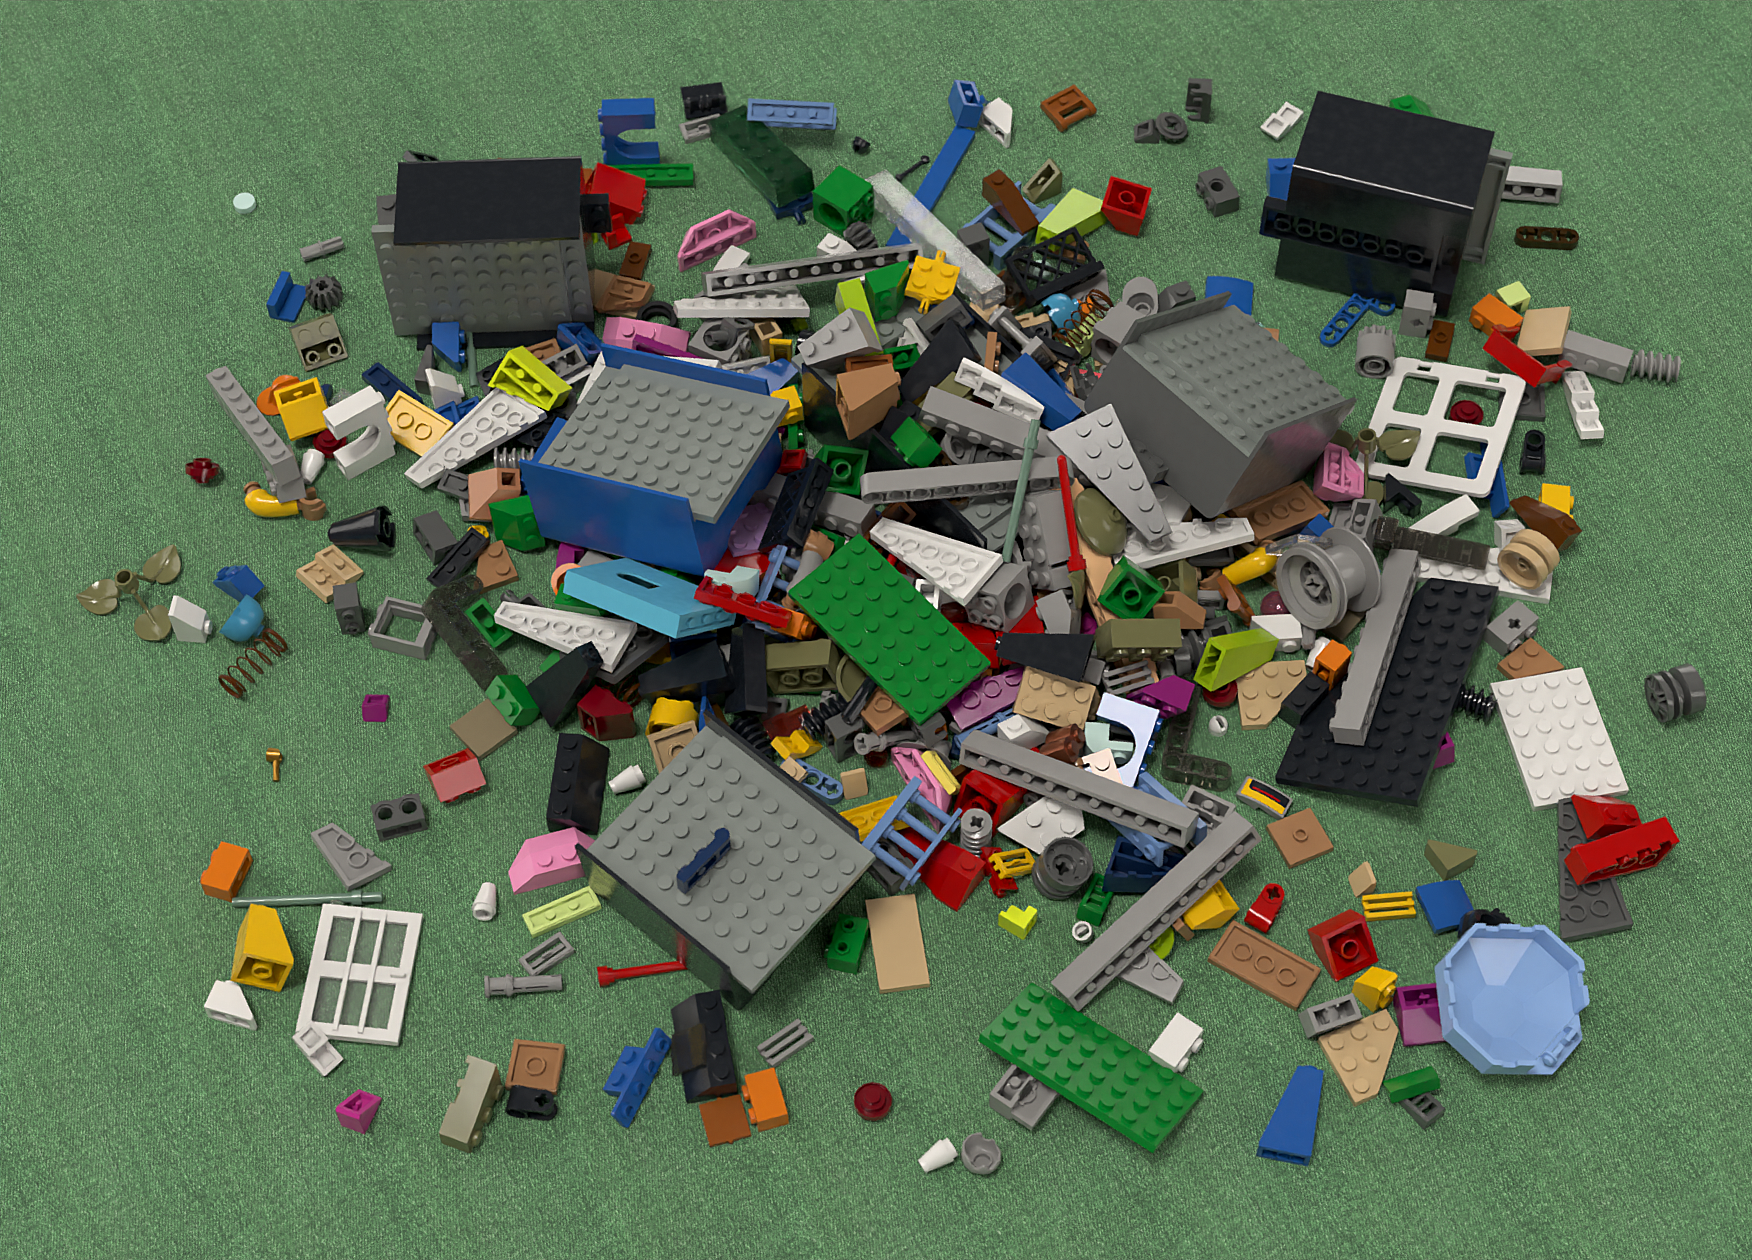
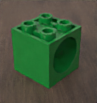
M839 165L813 190L814 220L844 237L843 232L850 225L858 221L865 223L873 217L875 212L874 185Z

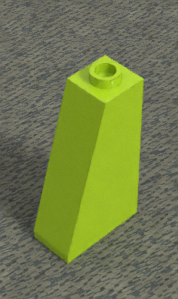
M1072 188L1039 224L1035 243L1039 244L1073 227H1076L1082 237L1106 224L1108 218L1101 211L1103 200ZM1072 234L1066 237V244L1075 240ZM1050 244L1048 249L1056 251L1060 247Z
M860 278L838 283L835 304L839 315L848 308L865 312L879 341ZM883 351L869 353L864 356L883 355Z
M1263 628L1210 637L1193 680L1209 691H1214L1269 662L1273 657L1279 639Z

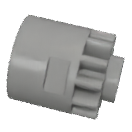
M1373 324L1371 327L1365 326L1364 331H1359L1355 370L1361 376L1381 379L1393 372L1396 335L1392 334V329L1386 330L1384 325L1376 326Z

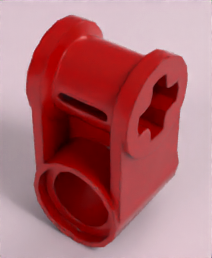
M1276 883L1267 884L1257 900L1251 905L1244 922L1267 934L1281 909L1285 896L1284 889Z

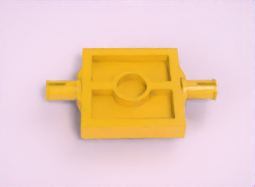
M941 250L937 251L935 260L916 256L904 295L921 301L918 309L920 314H922L923 308V314H927L930 304L939 305L954 292L961 267L944 263L946 256L944 250L942 255Z

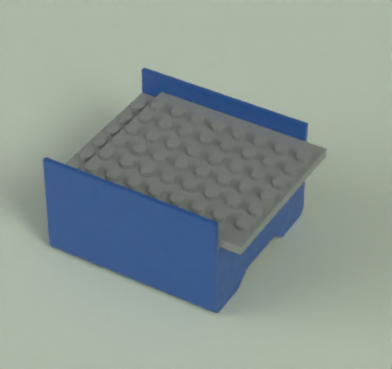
M602 343L600 347L606 367L540 461L533 462L521 458L518 461L540 534L544 538L704 577V573L708 569H715L725 554L731 529L755 491L766 489L780 467L783 452L777 427L790 408L789 400L771 397L768 382L765 378Z

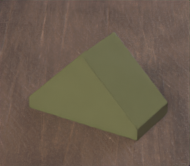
M1049 158L1022 190L1033 204H1037L1061 193L1063 173L1053 159Z
M1428 839L1424 850V856L1443 881L1472 867L1477 855V850Z

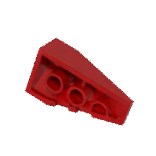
M910 826L898 830L899 834L924 852L932 843ZM941 840L918 871L921 873L919 879L928 886L936 900L958 912L985 877L986 862L961 847ZM896 844L899 853L904 858L908 857L915 866L918 859Z

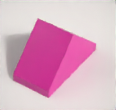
M358 1089L336 1106V1114L341 1126L365 1134L382 1098Z

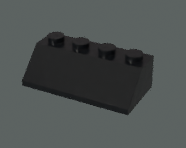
M559 733L546 814L549 832H557L574 827L586 835H598L610 748L583 734Z
M720 989L693 994L671 1009L686 1104L738 1095Z

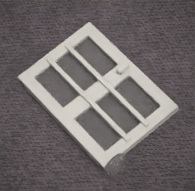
M331 900L329 904L323 903L295 1032L297 1033L312 1020L328 1039L398 1046L423 914L344 906V902L340 900Z

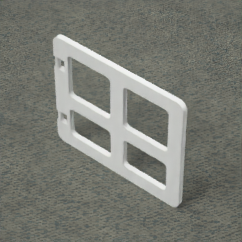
M1407 357L1396 358L1394 360L1393 372L1387 376L1369 428L1376 432V437H1380L1385 433L1386 428L1391 426L1420 431V438L1408 467L1374 462L1378 452L1376 445L1375 451L1369 454L1368 478L1385 480V475L1390 473L1402 484L1462 495L1467 494L1468 496L1479 498L1486 497L1491 491L1526 388V381L1516 375L1497 374L1486 370L1437 362L1430 363ZM1419 366L1431 368L1430 372L1421 371L1418 369ZM1406 376L1439 381L1427 415L1422 416L1393 410ZM1487 378L1498 379L1499 383L1488 382ZM1462 384L1506 392L1493 427L1444 419L1456 385ZM1443 435L1488 444L1476 479L1472 480L1426 471L1438 436ZM1359 452L1356 463L1364 473V454Z

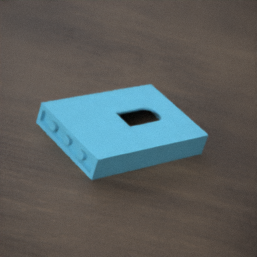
M629 558L568 569L564 578L563 593L673 638H681L734 625L736 613H727L721 607L703 604L699 600L693 599L698 587L697 585ZM654 584L657 585V586H660V587L648 589V588H650V587H651L652 585H654Z

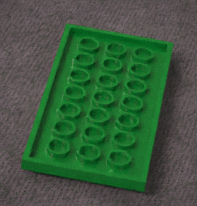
M860 533L788 591V596L918 726L926 722L991 666V662Z
M1033 982L988 1025L978 1039V1042L1152 1153L1157 1150L1204 1092L1200 1087L1176 1072L1174 1073L1170 1068L1156 1063L1146 1053L1084 1014L1076 1011Z

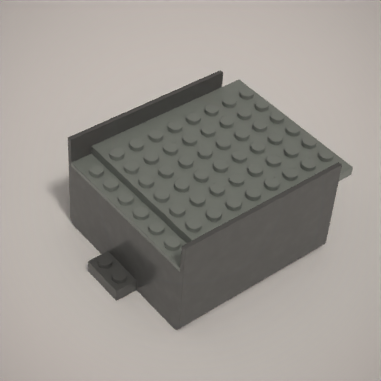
M1229 291L1136 319L1084 403L1085 411L1088 414L1111 404L1148 482L1152 484L1163 479L1207 518H1213L1304 479L1346 416L1354 410V405L1358 400L1355 397L1348 400L1345 399L1336 387L1326 383L1318 372L1312 371L1306 366L1303 359L1294 356L1285 344L1278 342L1267 329L1261 328L1255 323V319L1252 316L1243 313L1235 305L1223 308L1232 295Z

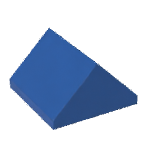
M583 322L559 324L557 327V344L563 350L577 344L587 362L586 365L594 367L601 352L600 346L603 342Z

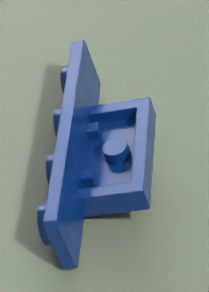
M1480 443L1482 455L1468 452L1464 456L1467 479L1473 480L1477 478L1488 446L1487 443ZM1500 461L1489 495L1482 497L1489 499L1492 517L1498 518L1509 508L1502 461Z
M654 1028L645 1048L624 1047L603 1088L608 1095L619 1096L611 1116L622 1127H629L672 1043V1040L661 1028Z

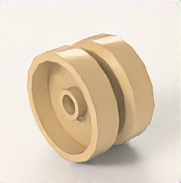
M1531 529L1518 531L1497 557L1498 566L1502 573L1511 582L1525 589L1540 587L1560 561L1559 553L1554 544L1541 533Z

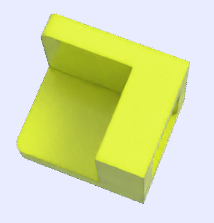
M1011 905L1006 913L1004 911L999 913L998 926L1024 940L1037 922L1038 910L1029 905L1024 912Z

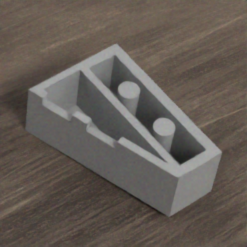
M848 308L797 346L806 365L820 370L845 363L846 357H859L883 351L865 312L853 308Z

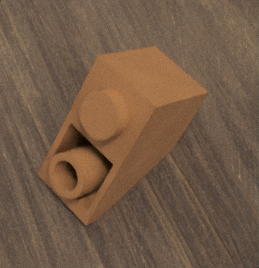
M1165 591L1153 606L1154 619H1180V629H1204L1206 610L1180 591Z

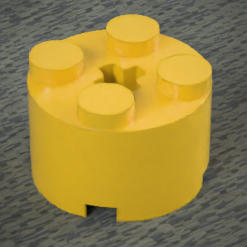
M664 697L658 698L651 710L645 731L646 737L691 720L695 722L697 728L699 715L694 709V704L687 700L677 701Z

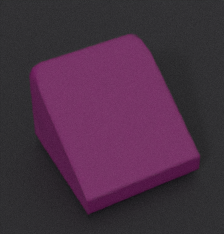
M366 694L362 703L363 721L385 722L388 716L390 696Z

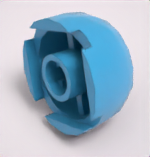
M1053 294L1041 301L1046 313L1049 314L1053 324L1058 329L1064 328V321L1071 319L1073 311H1078L1079 303L1076 298L1071 300L1065 294ZM1079 312L1074 313L1073 319L1081 322ZM1072 321L1066 322V328L1071 330L1077 329ZM1061 329V334L1067 337L1068 334L1065 329Z
M246 594L219 632L227 638L239 642L247 641L252 635L257 638L265 627L261 624L264 618L261 605Z

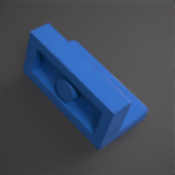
M281 272L266 306L270 318L295 323L306 300V287L293 284L290 272Z

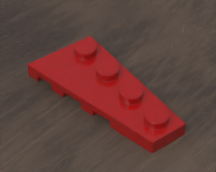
M707 575L697 587L693 598L703 604L721 607L727 613H739L752 621L761 620L767 622L771 627L777 629L787 628L793 612L768 601L758 603L756 598L749 593L737 594L732 591V586L728 584L716 585L712 583L713 578Z

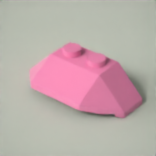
M729 209L690 227L684 236L678 253L679 271L683 272L726 252L731 245L737 247L756 238V223Z
M607 317L602 339L605 344L632 349L633 338L636 334L687 352L691 332L647 321L624 317Z
M1330 442L1319 456L1314 472L1313 494L1321 500L1333 502L1362 499L1364 495V473L1349 456L1350 453L1346 448Z
M892 748L891 761L906 785L916 776L922 781L918 788L921 792L920 795L949 815L953 795L947 793L921 758L923 752L912 748ZM922 808L939 834L945 824Z
M574 827L526 839L508 871L514 895L585 877L586 875L575 845L579 843L585 849H588L595 840Z

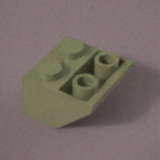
M328 313L288 327L305 371L348 357L333 314Z

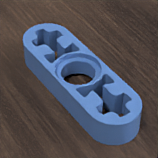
M794 759L809 773L806 778L815 776L819 779L815 785H808L804 779L801 782L803 786L827 804L835 805L842 800L843 786L839 781L800 759ZM828 790H836V794L832 793L831 795H828Z

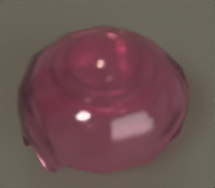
M1279 591L1267 593L1260 602V612L1262 615L1291 614L1285 606Z

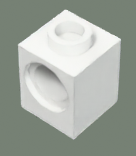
M1518 519L1494 521V543L1502 550L1510 543L1513 536L1518 531L1525 529V527Z

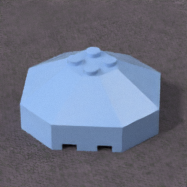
M1475 923L1434 967L1442 1036L1482 1074L1552 1075L1581 1042L1582 1032L1579 1012L1590 1003L1588 987L1583 983L1584 960L1545 925L1520 927V924L1486 926V923Z

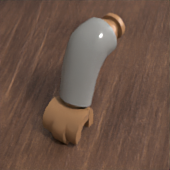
M811 529L804 548H802L799 568L793 580L788 584L786 588L787 595L782 600V605L786 609L793 611L798 609V605L788 596V591L821 565L823 561H826L834 548V542L829 540L828 536L820 531L815 532Z

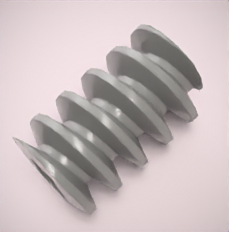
M1640 349L1637 355L1634 353L1630 376L1633 377L1635 372L1639 371V377L1642 378L1646 372L1648 373L1649 380L1652 379L1654 374H1657L1658 381L1663 376H1666L1667 383L1670 382L1672 377L1675 378L1676 383L1681 365L1680 356H1675L1672 361L1671 355L1667 354L1663 360L1662 353L1660 352L1654 358L1652 351H1649L1645 356L1644 350Z
M495 447L494 468L520 469L518 461L520 458L531 461L535 455L534 448H531L529 455H527L525 448H522L520 454H517L516 448H513L511 454H508L507 448L504 447L502 454H499L498 448Z
M973 808L967 810L961 818L960 847L981 858V847H991L992 819L986 811Z

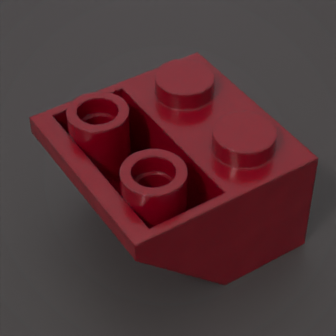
M595 685L577 704L581 729L599 742L634 738L636 736L633 708L627 702H621L616 699L608 689H602Z

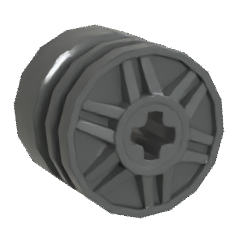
M1205 625L1204 629H1182V647L1175 651L1174 655H1171L1175 660L1176 666L1174 671L1177 677L1181 678L1190 675L1192 668L1194 671H1197L1206 644L1210 638Z
M1689 663L1670 668L1668 672L1663 670L1647 675L1645 678L1644 690L1648 705L1656 719L1662 723L1678 719L1682 714L1686 716L1703 711L1706 707V693L1698 671Z
M1060 837L1054 839L1040 853L1032 866L1031 877L1034 886L1049 899L1063 900L1070 898L1088 880L1093 871L1091 852L1084 843L1075 838Z

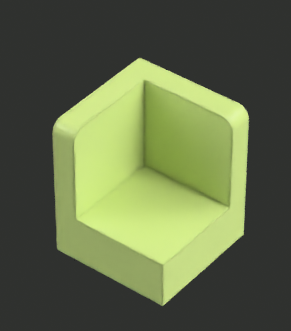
M1519 281L1496 290L1495 294L1498 300L1509 308L1514 306L1519 313L1528 309L1531 296Z

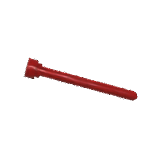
M1059 455L1057 457V465L1071 555L1068 556L1067 568L1068 571L1087 569L1086 559H1083V554L1080 555L1067 459L1064 455Z
M679 961L614 970L612 967L607 968V965L597 967L599 987L610 986V983H613L616 979L687 970Z

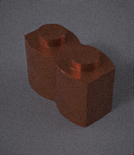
M1074 723L1049 732L1046 736L1045 744L1041 746L1039 753L1067 764L1075 762L1079 749L1084 745V731Z

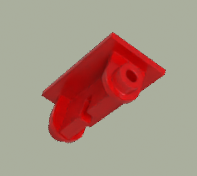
M981 847L980 859L986 862V876L992 875L988 881L993 895H996L997 898H1003L1006 896L1007 890H1018L1014 878L1000 879L998 876L1001 873L1000 870L995 871L994 869L996 863L989 861L993 854L1002 852L1001 847Z

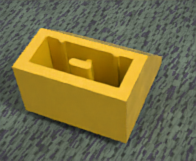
M317 377L274 391L276 403L290 441L328 429L322 411L329 407Z
M1219 879L1182 916L1185 924L1191 930L1221 928L1239 910V907Z

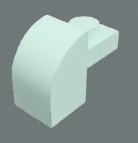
M736 566L731 573L709 569L704 573V577L707 575L713 578L712 583L719 586L723 583L732 586V591L737 594L746 592L755 596L759 592L758 569Z
M1085 722V741L1083 745L1085 756L1110 748L1116 764L1128 763L1131 760L1133 743L1109 741L1110 724Z

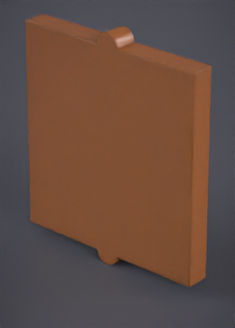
M740 1094L726 1098L718 1097L715 1101L699 1105L710 1148L726 1143L731 1145L733 1141L751 1137Z

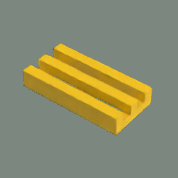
M1027 847L995 853L989 858L991 863H996L994 866L995 871L1000 870L1001 873L998 875L1000 879L1032 873V866L1035 862ZM1023 856L1026 857L1025 859H1014L1013 861L1004 862V863H1003V861H1002V860H1008V859H1013V858H1018V857H1023Z
M1412 891L1362 895L1361 901L1366 922L1415 918L1416 910L1414 909V900H1412ZM1407 907H1408V910L1387 911V912H1375V913H1370V912H1369V911H1371V910H1393V909H1395V908H1407Z

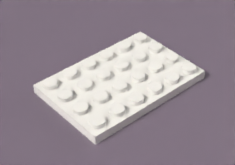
M1582 667L1490 683L1489 690L1490 693H1493V701L1498 699L1495 707L1533 812L1556 808L1559 799L1571 797L1573 794L1607 797L1627 795L1629 788Z

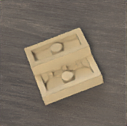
M334 544L317 552L314 561L296 570V577L325 603L334 599L332 586L354 583L363 575V570Z

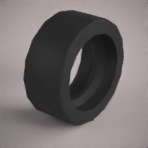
M648 302L637 311L636 320L646 321L653 316H664L670 320L667 326L679 327L678 318L673 310L674 307L666 302Z

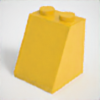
M250 904L238 931L230 981L280 992L294 964L290 947L276 909L268 908L264 905Z

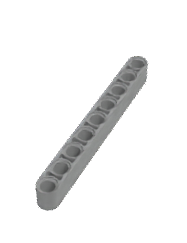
M1057 457L1032 459L1026 491L1061 488ZM1066 457L1070 486H1072L1075 482L1072 460ZM1022 460L866 473L860 477L862 501L866 504H884L1016 492Z

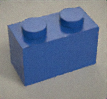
M954 80L948 103L956 125L964 128H977L983 104L979 98L975 82Z

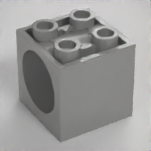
M1121 301L1115 307H1111L1106 317L1102 321H1097L1093 327L1094 335L1091 342V357L1107 366L1133 322L1146 316Z
M706 318L688 344V350L693 355L704 359L719 360L721 365L752 359L749 329L738 331L736 343L729 350L724 351L717 344L713 346L706 344V332L720 330L723 318Z
M1003 561L965 605L970 623L1008 633L1035 604L1025 566Z

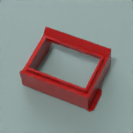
M1493 325L1492 329L1494 331L1482 348L1534 388L1538 384L1551 381L1556 384L1565 369L1572 366V363L1567 360L1544 366L1512 342L1520 329L1518 326Z

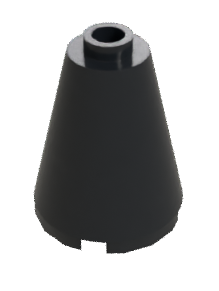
M382 505L334 522L331 528L328 529V538L335 546L389 552L391 551L390 547H394L396 538L394 522L390 523L388 517L392 513L387 506Z

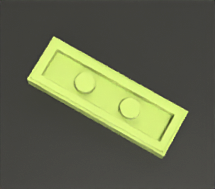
M587 886L522 914L532 938H535L598 911L602 907L595 892L590 886Z

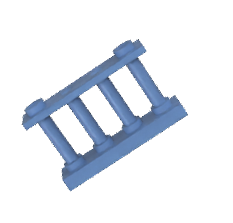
M748 99L747 120L752 121V126L836 130L837 108H834V103Z
M1017 181L1015 183V186L1021 193L1022 183L1020 181ZM1024 198L1039 224L1056 207L1050 203L1045 209H1040ZM990 205L962 228L981 222L984 228L988 227L1007 240L1002 246H997L991 241L989 245V251L994 256L993 267L1001 271L1006 266L1004 263L1006 259L1024 251L1036 240L1038 227L1023 236L1019 232L1012 234L994 221L1001 214Z
M777 545L776 548L772 549L768 558L770 564L757 593L756 602L768 601L785 608L768 600L767 597L772 586L787 592L786 588L789 582L776 577L781 564L794 570L799 568L800 561L785 555L788 547ZM802 609L797 611L799 613L807 615ZM746 617L743 618L742 623L755 624V628L764 629L765 635L781 642L793 643L799 641L783 636L770 629L771 626L759 621H752Z
M1147 771L1138 775L1137 790L1188 808ZM1199 817L1196 833L1191 838L1195 845L1200 844L1207 836V824ZM1106 819L1142 851L1147 859L1153 861L1158 867L1163 865V851L1175 845L1164 840L1158 842L1151 835Z
M916 776L911 779L862 842V845L877 858L905 877L899 887L902 891H904L908 884L913 886L921 876V873L918 871L948 831L953 833L961 823L958 817L963 811L958 808L951 817L924 798L918 790L922 781ZM908 802L916 803L945 824L940 833H935L907 812L908 809L905 808ZM894 820H902L932 843L924 852L896 832L894 826L891 825ZM881 837L885 839L888 837L918 859L912 870L880 847L881 844L878 841Z

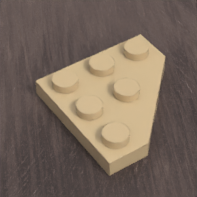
M1304 660L1267 662L1235 679L1238 687L1236 697L1241 730L1266 729L1271 724L1272 720L1280 712L1281 702L1307 675Z
M1387 1009L1318 1037L1317 1042L1354 1107L1374 1099L1378 1095L1399 1031Z

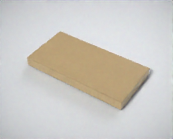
M915 894L865 900L880 994L930 987Z

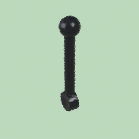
M923 155L921 160L901 174H896L895 180L901 182L904 176L920 165L928 164L929 157Z

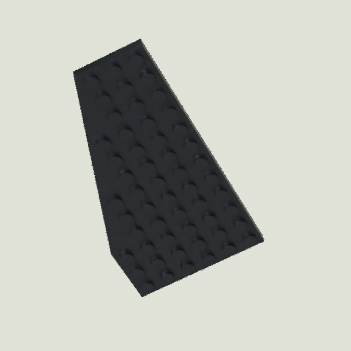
M1439 578L1428 579L1410 600L1364 746L1335 743L1333 732H1330L1329 729L1330 720L1336 714V702L1342 696V684L1348 678L1347 672L1331 691L1328 690V694L1303 722L1296 726L1276 773V784L1418 807L1499 596V586Z

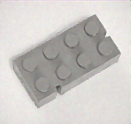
M1047 489L1025 492L1018 531L1023 541L1024 559L1031 561V567L1028 572L1029 583L1034 589L1052 591L1070 587L1072 585L1067 575L1073 571H1068L1067 564L1059 567L1055 565V563L1069 560L1068 556H1071L1061 490Z

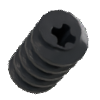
M1465 682L1456 711L1459 712L1465 707L1466 715L1474 711V718L1478 719L1483 714V722L1487 723L1498 699L1493 701L1492 692L1487 697H1484V689H1481L1476 694L1475 685H1472L1467 690Z
M836 693V700L829 697L827 699L828 705L824 702L819 703V710L816 707H812L810 710L811 715L808 712H803V720L798 717L803 730L814 742L816 741V732L822 737L824 736L823 728H825V721L842 713L848 703L841 693Z
M757 716L741 717L731 723L730 727L733 731L770 760L772 759L777 750L771 746L772 740L767 738L768 733L762 731L764 728L762 724L758 723L759 718Z

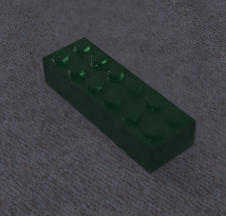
M744 104L708 122L711 142L778 208L815 189L812 169L763 122L748 121V108Z

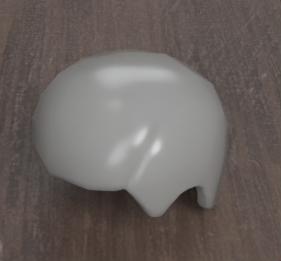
M977 1132L968 1135L963 1141L961 1159L969 1171L980 1175H987L994 1172L999 1166L1001 1150L994 1139H986L982 1136V1133Z

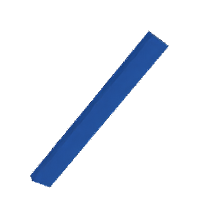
M955 126L886 243V247L914 243L975 138V131Z

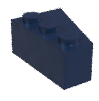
M1118 836L1105 872L1102 891L1147 893L1186 855L1164 850L1163 865L1158 867L1153 861L1147 859L1144 853L1131 841Z

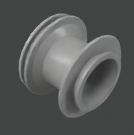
M1332 527L1324 531L1319 537L1317 545L1309 542L1294 544L1281 555L1277 564V585L1285 606L1300 623L1312 629L1329 628L1337 625L1343 619L1347 609L1354 612L1367 611L1375 605L1380 595L1381 576L1371 549L1356 533L1343 527Z

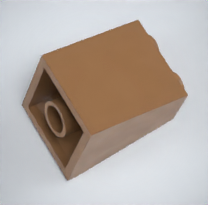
M892 363L837 374L836 405L848 440L856 438L886 418L891 406L897 408V401L900 400L898 386L901 385L899 373L894 372Z

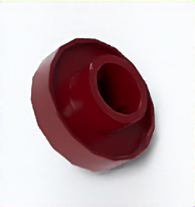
M1461 400L1451 407L1449 420L1481 425L1483 410L1473 401Z
M329 429L317 432L313 440L315 450L322 452L325 458L330 459L335 458L333 452L348 445L346 436L337 440Z
M194 458L193 462L185 465V473L190 475L192 479H195L196 483H209L210 479H213L215 475L220 473V465L212 462L210 458Z
M1235 680L1214 691H1209L1202 686V696L1205 701L1216 707L1230 705L1235 701L1238 692Z
M865 1083L858 1088L854 1095L855 1111L865 1120H881L891 1110L892 1097L890 1091L880 1083Z

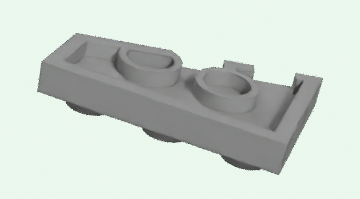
M333 822L311 833L312 841L348 892L392 870L390 863L377 858L373 851L355 842V838Z

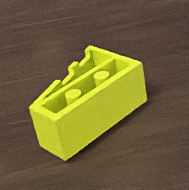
M523 346L507 352L488 384L492 388L502 389L511 396L521 397L524 401L547 411L561 406L572 390L570 385Z

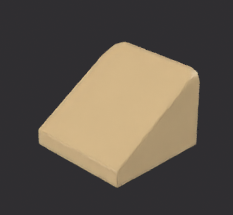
M864 768L840 773V783L843 786V795L846 800L868 795Z
M1368 861L1361 864L1348 876L1356 898L1362 897V895L1373 894L1377 881Z

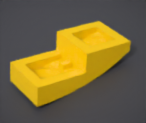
M794 730L790 737H775L771 743L785 760L789 756L792 759L806 757L821 750L823 747L817 739L815 742L811 740L804 730Z

